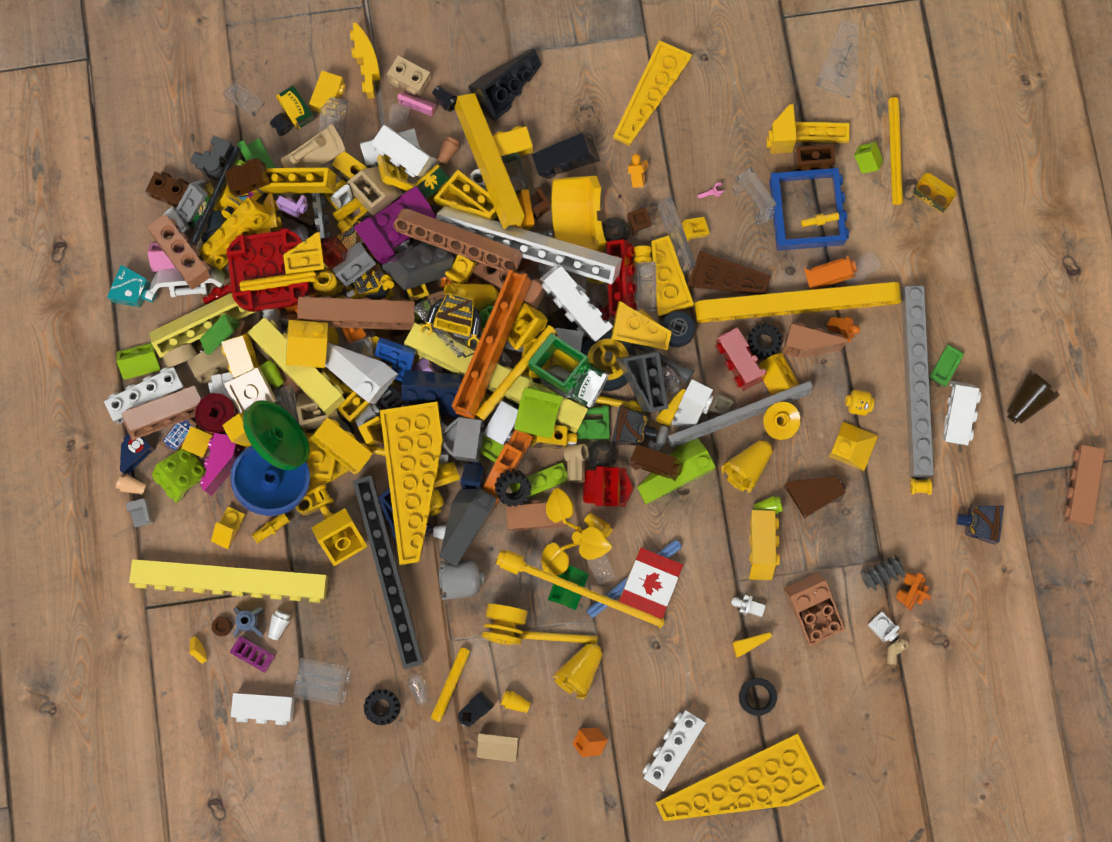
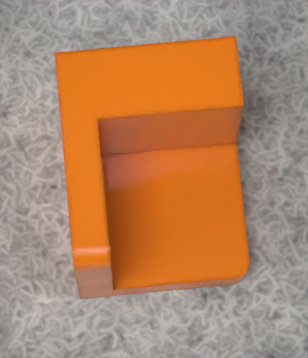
M597 727L579 729L572 744L582 757L600 756L608 740Z

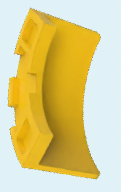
M597 176L559 178L552 181V223L555 239L604 253L606 240L603 234L602 223L597 221V211H600L601 186Z

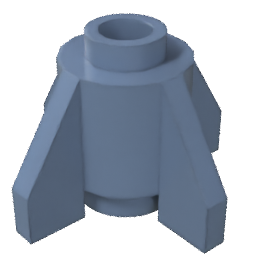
M261 606L252 612H241L237 607L233 609L237 614L235 618L237 627L233 632L234 637L237 638L243 631H254L260 637L264 635L257 628V617L264 611ZM245 618H248V623H247V624H244V623H245V621H244Z

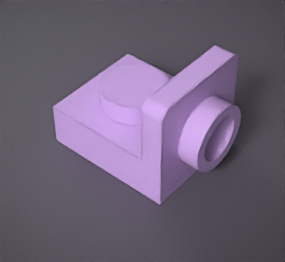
M301 195L297 204L290 197L284 198L279 196L276 201L279 209L297 218L300 217L301 213L304 214L308 207L307 199L304 195Z

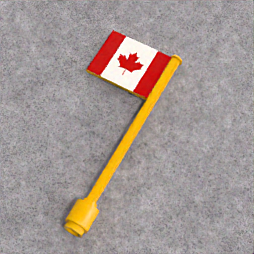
M640 547L620 599L616 601L526 564V561H523L524 556L507 549L506 551L500 550L495 562L503 570L516 575L518 572L522 573L524 571L658 626V629L664 625L663 616L683 567V564Z

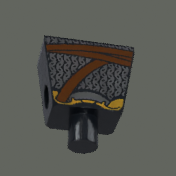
M619 406L612 444L642 446L644 437L656 439L658 428L647 426L648 416Z

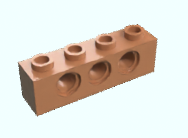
M165 214L147 226L151 236L191 290L211 278L208 272L210 267L205 260L201 261L198 258L200 256L199 252L194 246H189L188 242L190 241L184 232L180 234L177 230L179 226L173 218L170 220ZM174 235L172 238L166 239L168 236ZM184 249L181 253H177L178 250ZM189 263H194L193 266L187 267Z

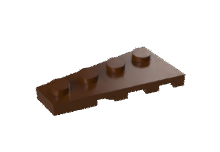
M699 251L687 286L688 288L763 295L766 292L771 275Z

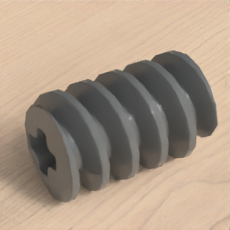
M896 555L895 559L889 557L888 562L885 560L881 561V566L876 563L874 564V569L868 567L867 572L865 570L860 571L867 589L871 587L874 591H877V584L881 588L884 587L883 581L890 585L891 577L895 581H898V574L902 578L905 577L904 568Z

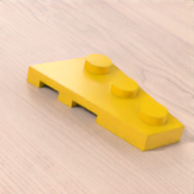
M618 301L611 339L668 351L671 331Z

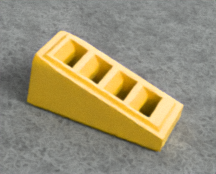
M685 389L680 390L668 403L669 409L662 410L657 415V422L667 427L671 426L686 392Z
M768 632L732 642L731 645L735 658L744 655L772 637L771 633Z

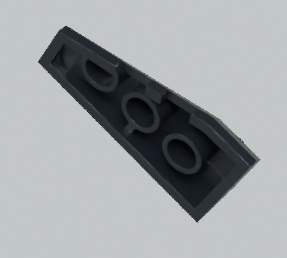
M531 49L481 76L468 87L471 93H475L480 107L495 121L509 111L515 97H519L526 82H530L542 64L536 50Z

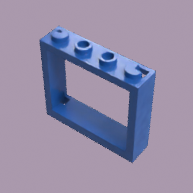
M839 169L771 173L769 184L777 251L844 246L847 239H849V230L845 228L847 212L843 210L842 203H845V194L841 192L840 185H843L842 174H839ZM832 178L836 212L839 213V220H837L839 235L786 240L780 182Z

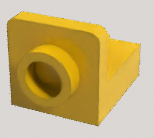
M705 217L686 219L677 226L678 235L683 244L691 239L707 237L710 234Z
M457 255L451 270H446L445 275L450 277L449 280L453 283L468 282L477 262Z

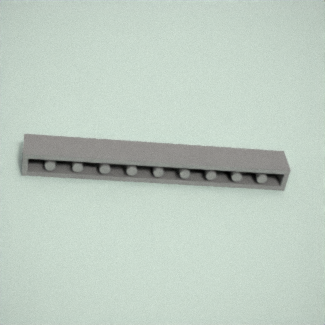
M905 286L901 291L910 478H930L934 475L924 286Z

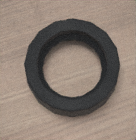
M753 678L745 682L739 692V703L742 709L754 716H762L769 713L775 707L777 701V692L774 686L763 678ZM754 685L763 686L769 693V702L761 709L751 707L746 700L747 691Z

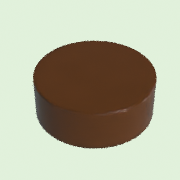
M218 617L212 623V631L217 636H227L232 630V623L226 617Z

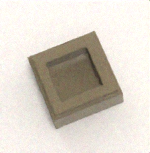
M717 393L709 412L718 416L729 413L734 400Z

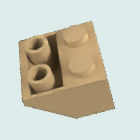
M378 166L361 170L347 181L352 194L372 216L382 211L403 194L398 187L387 185L382 181Z
M306 393L297 395L296 408L299 424L305 431L318 428L326 418L334 419L338 423L342 422L341 413L337 408L327 416Z

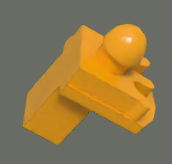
M638 154L632 155V161L628 165V174L631 173L632 188L644 187L646 184L644 172L649 167L647 160L641 161Z

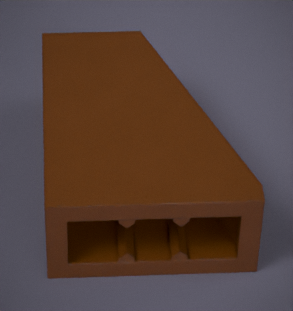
M836 476L789 481L784 485V488L804 519L846 493L844 490L846 489L845 484L841 479H837Z

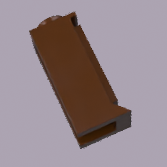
M640 445L636 446L629 461V465L635 470L642 469L672 479L673 481H676L677 477L681 474L683 465L676 457Z

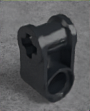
M481 691L459 712L458 720L463 726H471L495 705ZM463 713L472 714L470 722L467 720L462 721L464 718Z

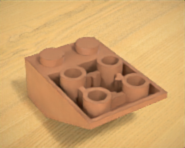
M795 323L791 324L787 332L782 353L801 359L841 351L848 339H845L841 334L833 333L831 335L825 333L823 329L814 328L813 330L806 328L805 324Z
M819 573L783 588L809 646L845 630L827 582Z

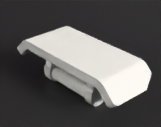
M208 265L210 267L208 272L211 278L191 290L190 287H175L188 285L176 268L161 269L155 274L151 282L150 291L155 293L159 287H169L171 297L192 294L205 295L208 294L206 283H213L221 287L224 284L225 274L222 269L219 270Z

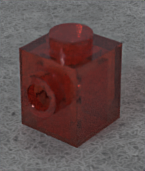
M337 236L331 239L327 238L321 243L323 262L330 270L346 261L348 249Z

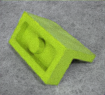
M152 343L117 351L116 361L124 380L160 371L156 350Z

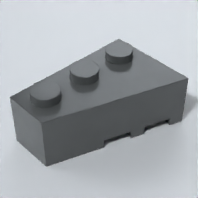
M648 351L615 358L643 411L651 413L669 409L658 351Z

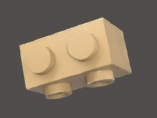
M397 56L387 73L391 85L397 88L400 86L413 96L421 97L431 81L429 71L400 56Z

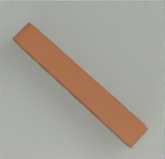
M402 209L393 223L394 229L401 234L506 273L509 272V269L515 273L523 258L522 253L515 248L410 209Z

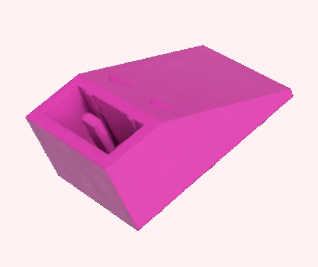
M214 433L213 438H210L209 449L211 450L204 464L206 473L202 476L200 482L202 490L210 496L216 492L230 475V469H232L235 460L242 453L243 445L231 442L228 435Z

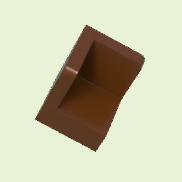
M537 187L535 194L530 196L532 213L536 220L551 210L550 201L541 189Z
M646 207L627 214V222L633 236L637 235V231L652 226Z

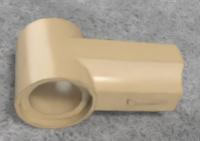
M587 445L565 446L564 457L567 462V482H585V461L589 457Z

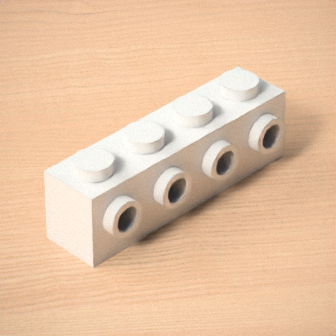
M166 367L160 370L159 374L148 376L142 380L143 382L137 385L132 384L126 387L125 391L108 396L104 403L113 422L117 425L123 423L121 413L129 408L141 406L147 401L157 400L166 394H173L185 388L177 370L174 367Z
M686 710L683 714L681 712L678 713L673 721L676 723L673 730L668 729L663 737L666 740L662 747L658 745L653 753L654 761L652 764L647 763L642 771L645 774L643 779L662 791L669 784L706 724Z

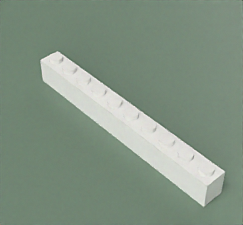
M447 206L437 213V220L515 248L522 253L523 258L553 267L559 264L566 271L609 284H613L619 276L622 258L511 225L507 226V229H503L498 221Z

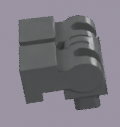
M213 135L211 139V144L213 145L211 153L206 150L204 154L195 151L191 158V163L195 164V168L199 169L205 177L219 180L234 146L231 142Z

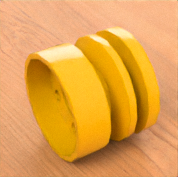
M488 604L485 617L493 620V624L483 625L484 628L490 629L491 632H482L481 637L497 644L521 645L522 639L514 637V634L523 635L524 632L516 629V625H525L528 611L510 606Z

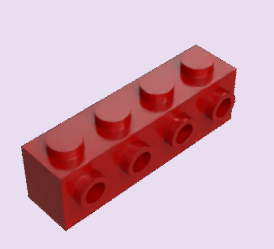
M624 239L606 242L607 254L622 258L619 276L613 284L608 283L609 316L614 319L618 301L637 311V304L634 301L636 285L633 282V275H635V266L632 259L634 257V247Z

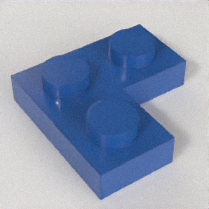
M379 338L375 357L392 362L391 369L398 373L395 379L402 381L404 371H412L416 350Z

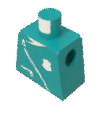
M120 265L107 298L112 303L140 308L144 300L153 303L157 292L152 293L149 290L151 283L146 278Z

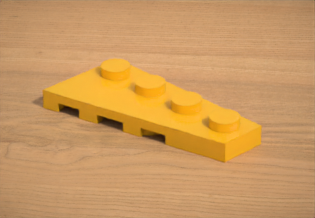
M670 236L651 241L658 318L666 316L671 312L693 307L694 303Z

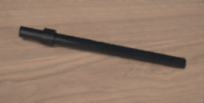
M238 146L233 147L200 221H197L194 228L196 231L190 242L195 246L198 245L202 234L208 228L209 218L227 181L225 171L230 170L234 165L241 150Z

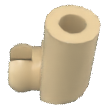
M897 639L888 646L887 664L897 665V655L908 649L909 644L906 640Z

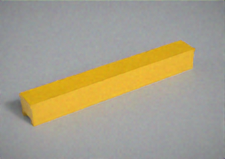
M475 93L457 96L455 111L502 228L507 229V226L515 224L521 226L525 215Z

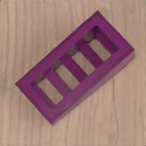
M242 636L238 637L230 650L231 654L264 673L275 657ZM244 642L246 645L240 654L238 651ZM251 646L253 649L247 658L245 655ZM259 651L260 654L258 655L255 662H253V657L255 656L256 652ZM266 655L267 658L262 666L258 665L262 657Z

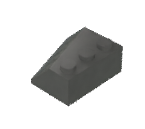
M416 239L385 262L382 268L404 290L446 277L445 272L446 270H451L454 257L447 250Z

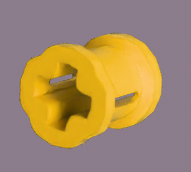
M911 478L910 494L927 493V495H931L932 479L915 480V478Z

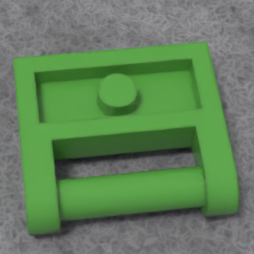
M609 406L585 407L588 409L585 415L603 414V419L582 420L576 432L577 440L609 439Z

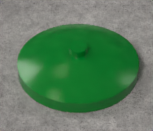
M266 400L256 401L245 410L243 415L244 431L249 442L262 458L283 470L298 469L307 461L309 457L307 437L300 424L287 410L276 403Z

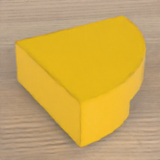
M194 636L190 639L189 653L200 663H204L207 661L206 651L199 639Z

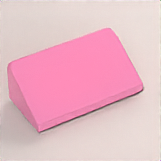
M406 91L399 93L397 96L399 104L429 116H433L437 108L436 103L416 95H410Z

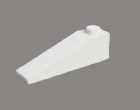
M327 342L325 366L368 403L375 405L397 377L398 373L384 362Z

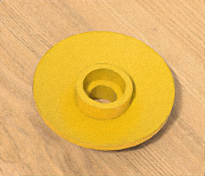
M777 402L769 406L763 417L764 429L774 439L785 440L791 438L800 426V414L797 408L788 402ZM778 417H782L781 423H777Z

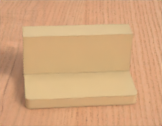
M222 344L210 355L203 351L187 360L201 386L210 382L211 376L224 374L229 371L227 357L223 355L221 350Z
M478 734L477 758L515 762L519 738Z

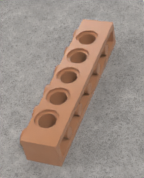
M448 251L454 257V264L458 254ZM482 263L477 264L471 276L485 284H492L500 292L508 273L497 269L495 273L490 274L489 271L493 267ZM518 270L515 272L523 275V273L526 274L522 270ZM535 278L534 280L530 279L531 284L522 304L526 303L537 309L547 292L541 286L543 282Z

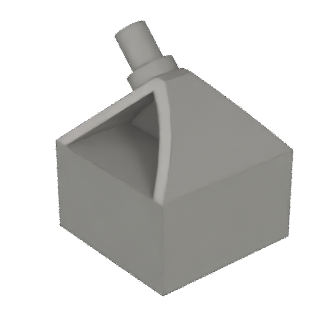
M460 417L449 426L444 425L441 421L444 448L456 460L479 462L484 423L481 420Z

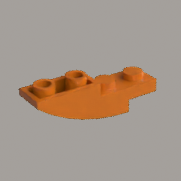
M514 431L509 442L505 444L482 489L497 498L496 506L500 501L495 492L494 485L497 483L496 479L501 477L500 474L502 472L505 474L506 470L512 472V469H517L534 439L533 436L527 433Z

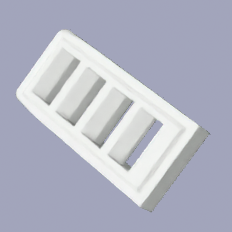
M348 184L336 191L331 197V201L338 209L353 200Z

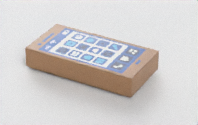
M191 419L174 424L159 444L174 454L181 449L190 427L192 426L197 429L199 425Z

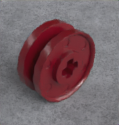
M213 393L206 395L199 401L196 406L195 417L200 428L211 435H214V433L226 435L227 433L222 425L239 412L230 398L223 394Z

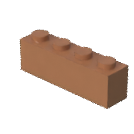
M195 386L185 387L173 394H166L157 400L147 401L141 406L127 409L121 413L123 423L131 440H135L195 417L196 406L201 398Z
M1080 445L1074 450L1072 460L1075 461L1074 468H1071L1069 479H1072L1071 487H1068L1066 497L1069 498L1068 505H1065L1063 511L1066 523L1085 527L1093 525L1105 449Z

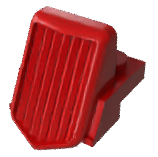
M596 467V470L585 471V482H583L584 503L595 504V506L626 507V503L634 490L632 481L627 473V468Z

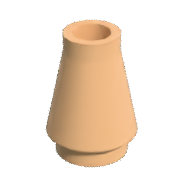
M126 473V475L120 474L116 488L120 489V492L143 495L146 484Z

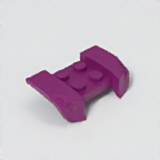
M417 186L401 195L400 199L373 217H368L354 227L371 253L381 264H384L395 255L393 249L411 238L397 232L393 226L395 219L402 209H410L436 219L431 206Z

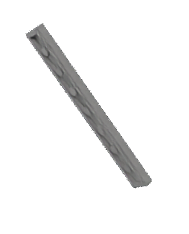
M810 381L669 435L668 444L670 448H674L764 413L769 406L777 402L790 403L811 394L813 386Z

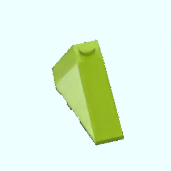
M698 438L679 445L670 454V456L676 457L683 463L682 472L676 481L651 473L637 487L645 505L715 470L716 467L707 449Z

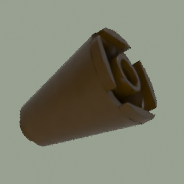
M1030 370L1006 411L1009 414L1007 418L1014 424L1017 422L1022 424L1056 400L1060 394L1057 391L1053 392L1050 390L1052 386Z

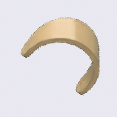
M185 344L166 353L163 356V360L167 367H172L197 355L193 344Z

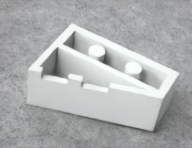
M386 125L382 126L371 143L376 147L374 150L382 156L386 154L391 157L390 162L398 167L401 164L406 168L405 172L412 177H415V175L423 177L438 160Z
M691 380L680 402L679 410L675 414L672 425L682 430L697 425L702 413L707 414L714 398L711 395L713 389Z
M950 380L952 392L951 397H948L947 401L949 408L945 416L942 439L945 442L968 445L974 435L972 423L976 422L977 419L975 408L976 403L980 402L981 392H979V388L974 384Z

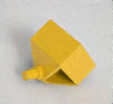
M327 505L320 508L324 516L323 521L311 527L333 566L368 547L346 508L335 514L329 511Z

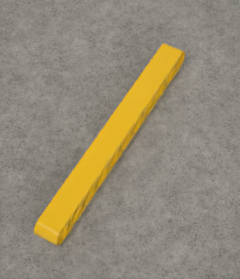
M889 282L701 300L694 304L696 321L698 323L894 305L901 303L902 297L900 283Z

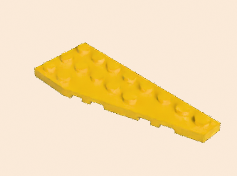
M438 402L380 410L400 565L419 563L421 560L443 445Z
M795 734L659 800L655 804L663 821L790 806L825 787L799 735Z

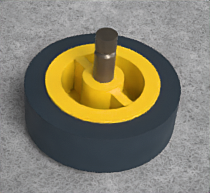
M607 331L596 342L589 338L581 349V353L588 356L590 363L610 373L602 391H614L628 383L615 358L636 354L632 343L611 339L612 332Z

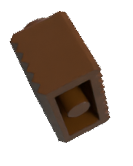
M250 159L247 163L242 164V166L235 165L230 170L225 171L229 191L235 197L271 183L266 164L260 159Z

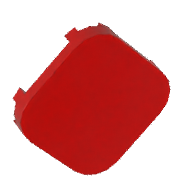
M281 229V231L248 236L242 234L236 236V239L231 242L226 253L232 287L231 294L241 309L248 312H258L298 305V297L309 294L310 284L308 282L255 291L240 290L241 281L286 275L283 255L302 242L296 233L289 229Z

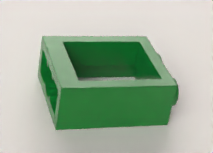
M552 333L527 362L532 372L566 394L570 390L575 389L580 377L585 375L590 369L588 356ZM557 349L579 362L564 383L542 369Z

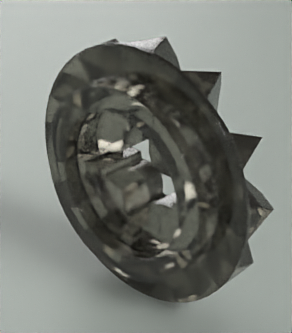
M614 217L602 222L606 242L621 239L627 241L629 227L623 219ZM618 226L619 234H614L610 237L611 230L609 228L615 229Z
M600 439L594 441L588 447V462L593 468L612 467L615 464L618 453L616 447L610 441ZM597 448L602 452L609 450L605 455L607 461L602 457L597 458L599 455Z

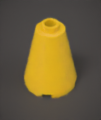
M449 283L444 287V295L448 293L455 295L457 289L466 290L468 292L467 298L474 301L473 307L477 308L478 311L494 304L499 295L498 289L494 288L492 284Z
M759 440L725 462L721 467V471L723 474L726 472L729 476L727 478L728 482L742 492L748 490L747 493H750L773 454L772 446L767 441Z
M595 643L586 644L554 673L552 677L556 678L554 680L555 683L569 694L572 692L577 693L576 698L585 699L603 656L602 649Z

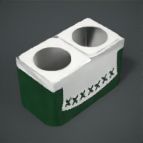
M590 363L589 371L581 376L571 399L588 407L594 406L610 373Z

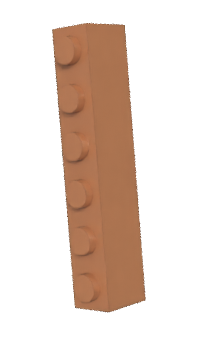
M307 295L298 297L297 321L328 323V327L411 330L414 325L415 301L407 299L391 301L387 298L372 300L370 298L352 299L350 297L339 299L330 296L314 298Z

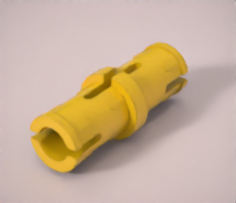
M285 513L280 514L270 522L266 521L263 527L251 535L259 544L271 534L275 535L276 531L289 523L290 520Z

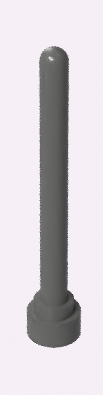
M633 344L644 352L656 351L648 346ZM659 353L661 363L678 373L681 381L687 383L694 373L693 369L681 367Z

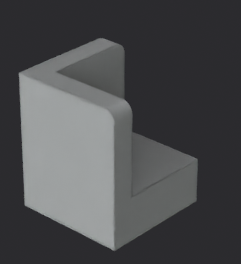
M143 498L126 503L127 511L131 512L134 527L154 523L147 499Z

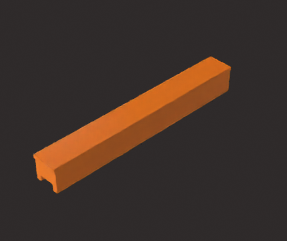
M509 269L453 401L452 407L456 414L474 419L531 284L527 274L523 273L521 275Z

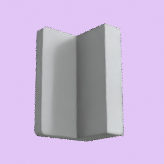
M204 178L190 183L175 209L187 223L194 220L208 195L203 190L207 182Z
M358 242L333 261L330 266L335 275L347 287L376 263L363 245Z

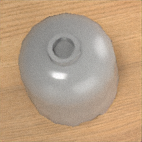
M462 560L456 567L447 561H439V566L442 567V569H439V586L442 588V592H444V594H441V600L472 597L479 592L480 584L484 583V574L479 572L475 562Z

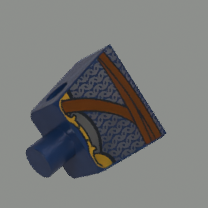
M971 506L968 508L967 515L957 513L956 525L966 526V536L995 545L1000 542L1004 506Z

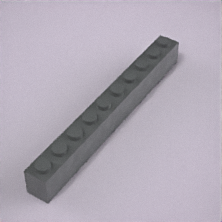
M367 476L353 480L403 669L408 670L422 666L424 661L374 478Z

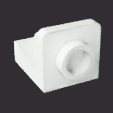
M882 611L867 625L883 642L887 640L891 642L899 635L897 631L900 627L895 625Z

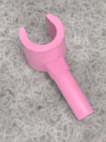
M716 183L713 189L698 194V198L709 195L721 196L724 190L717 191L716 188L721 187L722 183Z

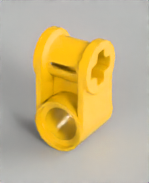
M322 484L306 494L302 502L308 501L310 506L308 509L302 510L299 504L296 509L300 514L309 515L321 507L329 506L334 502L326 490V484Z

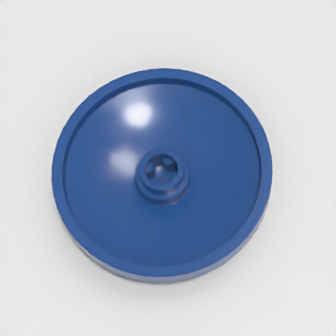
M253 446L245 449L237 457L231 470V487L234 496L243 507L259 515L275 516L291 511L302 502L309 489L310 473L306 462L298 469L283 470L267 462L257 453Z

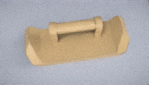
M330 124L326 129L299 148L282 157L280 163L283 168H321L343 153L345 147L334 125Z

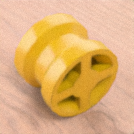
M634 247V264H651L652 258L650 253L652 252V247Z

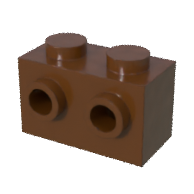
M834 144L796 147L793 154L795 171L831 169L836 162Z
M154 172L145 192L149 197L177 208L189 183L180 178L175 180L166 172H161V174Z

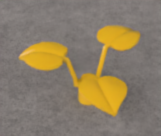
M560 488L554 489L548 498L546 514L552 522L559 523L563 521L564 524L574 528L576 531L572 534L573 543L562 548L557 543H551L543 550L541 557L543 571L555 576L563 574L569 566V557L564 552L565 549L580 545V555L587 560H594L604 556L613 548L598 528L588 527L581 529L580 526H576L566 520L572 517L574 507L569 496Z

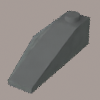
M460 489L450 506L440 558L457 567L492 513L497 501L496 497L482 489Z

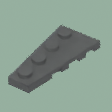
M312 193V197L315 199L313 201L315 216H317L315 218L317 232L320 233L322 250L329 249V242H332L330 231H327L326 224H329L328 213H324V207L327 206L326 198L322 193Z

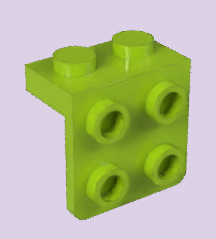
M532 386L524 388L514 425L515 430L544 438H551L563 397L558 396L559 394L553 391L541 392L539 388Z
M180 449L156 464L152 476L154 481L165 490L166 495L173 499L175 503H178L183 499L188 489L201 482L202 476L206 473V468L194 454Z

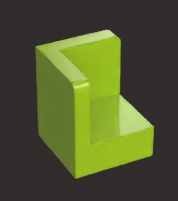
M876 142L859 145L854 154L862 174L878 171L883 163V158Z

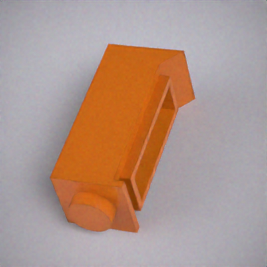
M847 256L846 260L842 258L811 268V271L804 268L809 288L816 290L855 278L854 272L857 271L855 261H850L849 256Z

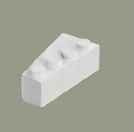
M556 264L540 278L543 282L542 288L548 294L552 293L555 297L553 299L555 304L559 308L563 307L566 310L565 316L571 323L575 322L579 326L576 329L583 332V337L587 336L596 342L613 327L609 321L607 322L600 317L602 313L593 304L589 303L590 300L581 289L578 290V285L561 265Z

